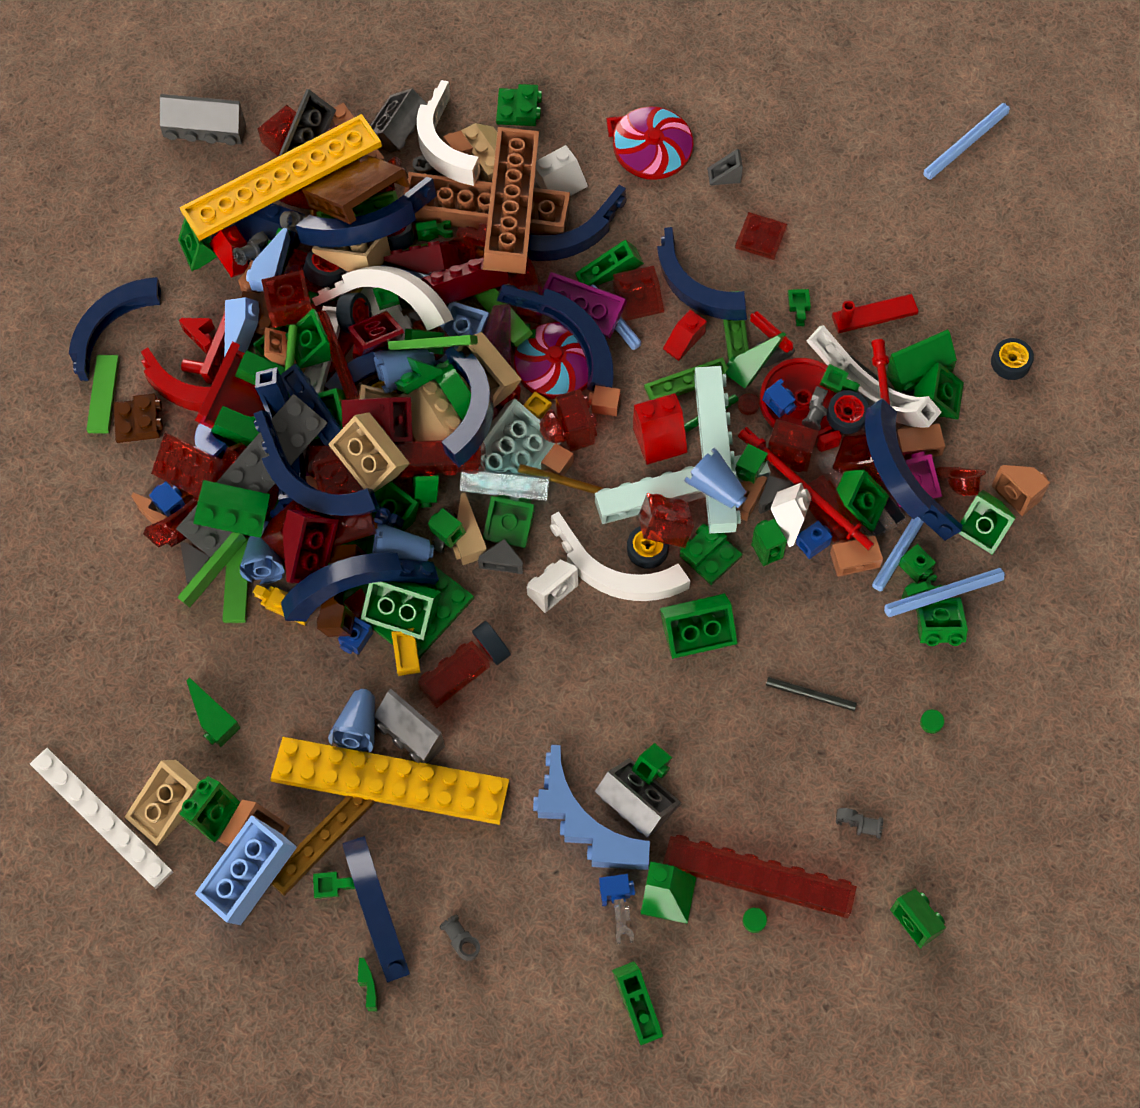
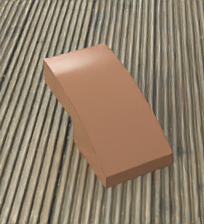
M133 492L131 497L140 512L154 525L168 531L171 526L168 517L156 511L157 508L152 500Z

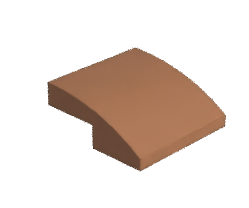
M265 327L264 356L270 361L285 367L288 341L285 335L286 332Z

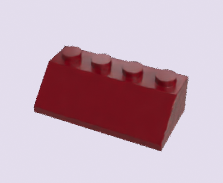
M484 257L469 260L461 265L451 266L449 269L440 272H433L421 280L428 284L446 305L508 284L509 276L508 272L483 270Z

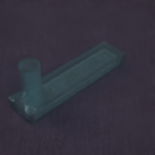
M462 468L460 491L547 501L550 477Z

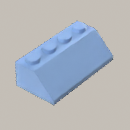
M251 815L195 894L225 922L241 925L297 847L280 832Z

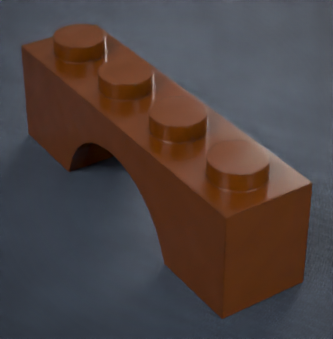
M357 544L333 545L329 565L343 559L367 553ZM345 591L321 604L320 614L317 618V629L327 637L352 635L355 615L344 606L343 595Z

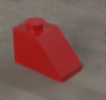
M236 226L220 230L209 243L231 278L242 275L248 268V261L242 266L237 264L236 258L234 259L235 256H233L234 248H241L247 244Z
M690 309L676 324L663 350L680 361L706 333L707 321Z

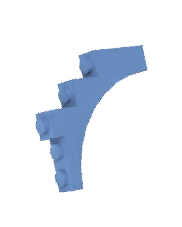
M551 745V752H546V766H550L549 775H545L544 789H539L538 797H534L533 811H537L538 818L565 819L560 824V835H564V841L568 843L592 844V846L588 845L587 860H592V867L648 870L650 841L632 839L615 833L596 822L587 814L573 797L565 780L561 764V746Z

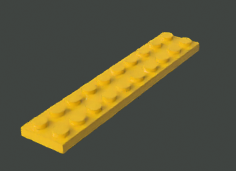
M360 114L179 208L194 234L201 241L382 147V143L364 116Z
M282 737L271 775V782L343 796L349 795L354 798L360 797L365 800L371 799L375 802L500 825L509 785V779L421 762L418 764L416 761Z

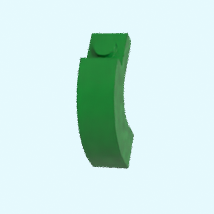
M448 360L436 366L442 369L443 374L434 379L463 421L469 409L471 393L452 364L449 365Z

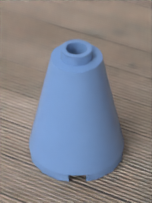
M427 349L374 352L376 356L374 357L379 380L385 383L382 386L385 394L397 389L395 382L400 380L403 374L413 372L407 357L436 365L433 352L429 353Z
M713 448L711 450L713 455L711 456L707 453L691 471L692 478L686 477L684 481L731 509L734 506L739 508L747 499L744 496L746 490L718 450Z
M264 521L261 538L249 536L240 564L241 576L249 582H252L253 579L261 580L260 584L274 583L280 580L282 574L285 573V565L275 528L267 521Z
M377 524L372 553H398L399 559L428 561L429 558H433L434 545H430V540L388 525Z
M360 689L353 692L329 732L328 740L331 745L334 742L341 748L362 752L368 751V753L372 751L375 736V696L369 690Z

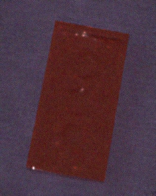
M165 433L151 474L199 498L203 480L216 483L221 477L226 461L172 434Z
M337 455L311 462L318 490L336 495L364 490ZM371 513L360 516L330 515L339 519L333 543L334 547L377 534Z

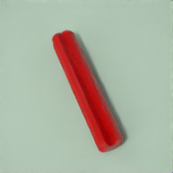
M756 311L750 315V321L768 338L782 333L760 312ZM785 336L778 347L785 353H788L790 350H793L794 343Z

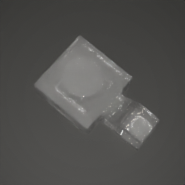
M834 450L817 455L815 460L822 477L829 476L834 489H836L842 478L841 472L844 471V467L837 451Z
M624 899L614 900L617 930L616 942L620 944V936L627 934L630 943H633L634 933L626 926V921L630 920L629 906H624Z

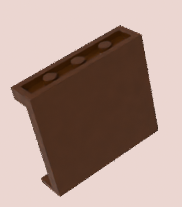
M365 155L304 187L302 191L309 207L351 224L357 220L352 208L392 183L407 188L410 187V184L408 182V174L404 168Z

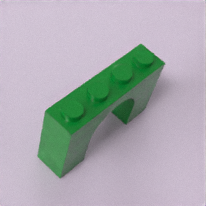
M246 350L235 377L255 385L256 372L277 367L281 375L285 372V367ZM222 406L211 432L245 447H248L259 434L254 425L255 416H246L225 406Z

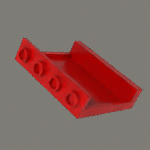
M233 341L195 419L196 422L211 429L222 406L251 417L256 412L265 411L255 385L235 377L244 353L238 350L240 344Z

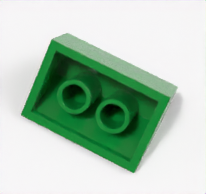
M947 329L891 354L886 375L897 392L902 393L905 391V393L913 391L915 386L935 363L939 362L950 372L954 371L957 358L949 330Z
M203 480L193 524L261 538L270 494Z
M369 583L360 620L424 640L436 615L441 591L416 583Z
M725 593L660 608L662 625L672 659L737 644L732 605Z

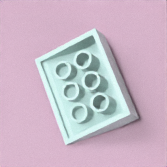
M513 399L507 402L493 419L488 434L476 453L461 467L457 468L473 482L493 494L510 495V500L518 501L519 497L524 495L536 478L519 473V465L523 464L541 469V462L555 443L560 445L563 440L520 402Z

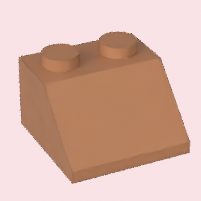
M1002 465L996 474L992 487L1023 516L1042 500L1050 482L1045 474L1039 472L1034 467Z
M241 800L218 841L229 847L251 815L284 836L290 825L258 803Z

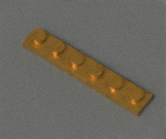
M347 795L297 846L271 885L285 896L373 806L375 801Z

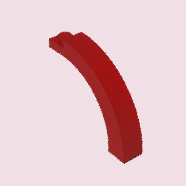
M148 347L142 350L143 360H141V363L145 368L144 374L150 385L161 396L177 406L199 412L210 387L195 386L174 378L161 367Z

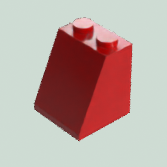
M676 393L634 405L633 430L646 465L688 452L683 411Z

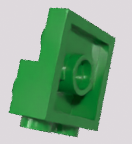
M518 84V89L499 88L496 124L536 126V120L541 117V107H538V103H542V91L538 90V85Z
M498 493L497 497L491 496L483 540L499 543L505 539L509 545L527 548L536 505L531 504L532 500L519 497L518 501L510 500V495Z
M702 524L695 533L697 535L692 540L687 538L680 545V557L712 585L741 559L743 554L727 541V535L724 533L709 534V526Z
M961 597L948 598L916 609L920 643H926L928 646H936L939 643H949L952 646H958L966 642L968 628Z
M207 776L198 782L194 795L184 801L179 815L215 843L228 825L240 801L219 781Z

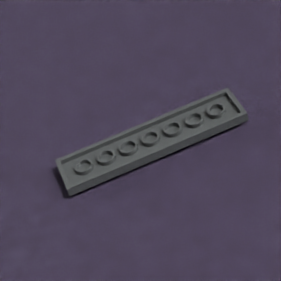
M294 394L271 419L290 465L295 462L327 425L324 419ZM261 433L255 437L216 483L268 493L275 485V482L267 472L262 458L269 456V453L267 454L263 449L262 441L264 440ZM196 505L176 529L211 557L233 532L193 524Z

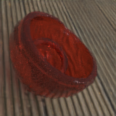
M554 410L547 411L539 423L541 435L548 442L564 443L567 438Z

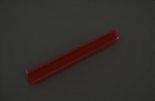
M322 310L317 314L329 340L330 356L346 399H358V392L329 315L326 311Z

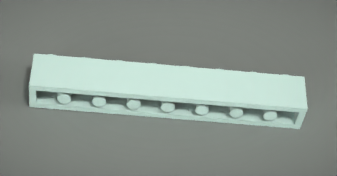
M721 366L695 367L694 382L702 458L707 453L712 456L711 450L715 448L732 470L731 464H734L735 461L734 451H730L729 447L732 444V431L728 432L727 425H730V412H726L725 406H728V393H724L723 387H726V374H722ZM706 495L709 534L736 532L737 524H741L740 510L736 511V506L731 509Z
M741 455L734 456V464H731L732 471H735L736 463ZM767 461L758 477L765 476L768 479V476H770ZM688 466L681 471L665 472L658 477H646L639 482L623 483L616 488H603L595 493V504L601 523L606 524L705 498L706 495L684 481L686 477L692 478L691 471L694 467ZM736 475V477H737V479L739 480V482H743V480L739 479L738 476Z

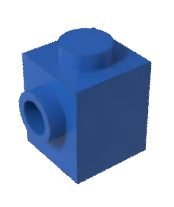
M167 482L156 486L152 493L149 494L154 505L163 515L168 517L169 521L187 508L181 498L183 496L181 491L175 485L171 487Z
M818 520L797 535L796 544L811 559L830 545L832 533L827 526H823Z

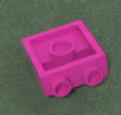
M925 452L912 454V459L905 461L916 480L933 499L942 497L932 455H925Z

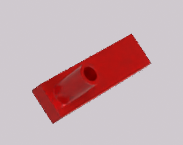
M912 294L855 307L854 302L848 300L843 303L841 311L832 313V319L839 334L918 315L919 310Z
M225 313L205 361L184 359L181 363L182 371L201 374L205 382L209 384L213 383L224 360Z

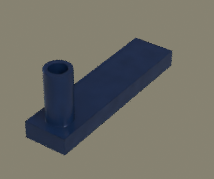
M294 364L281 374L282 380L290 396L296 395L327 422V425L318 436L325 447L330 448L328 444L342 428L311 385L310 378L304 375L297 364Z

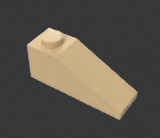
M464 492L461 493L457 520L463 524L466 533L455 543L456 546L452 547L456 560L461 559L462 565L477 561L479 556L487 551L470 503Z

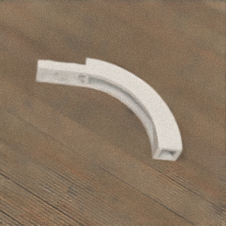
M441 80L438 88L434 89L432 100H429L427 105H420L418 110L417 132L420 149L427 162L439 173L454 181L474 186L480 174L479 157L461 153L449 147L439 138L435 131L438 121L450 99L449 81Z
M369 266L341 275L343 280L335 283V288L330 289V287H326L318 291V296L312 298L315 306H318L359 287H378L389 290L406 300L418 313L427 331L453 320L443 300L428 284L409 272L388 266Z
M824 325L819 326L808 338V344L827 366L831 364L848 372L847 379L860 384L857 393H860L866 399L869 407L881 399L879 381L870 376L850 357ZM888 387L890 406L897 411V423L920 428L930 427L941 414L940 409L929 396H909Z
M559 512L551 516V531L556 537L560 536L563 542L561 544L567 553V563L578 568V576L595 589L621 599L651 601L668 598L690 588V579L679 564L660 572L643 575L626 574L607 568L586 552Z

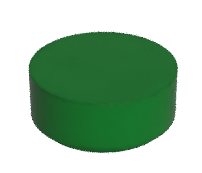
M927 710L920 719V725L925 732L934 734L942 729L944 717L937 710Z
M755 907L748 909L742 919L743 926L751 933L761 932L767 923L765 912Z

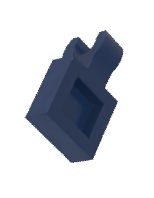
M380 507L381 510L377 511L374 519L375 523L391 527H403L405 520L396 514H392L389 509Z

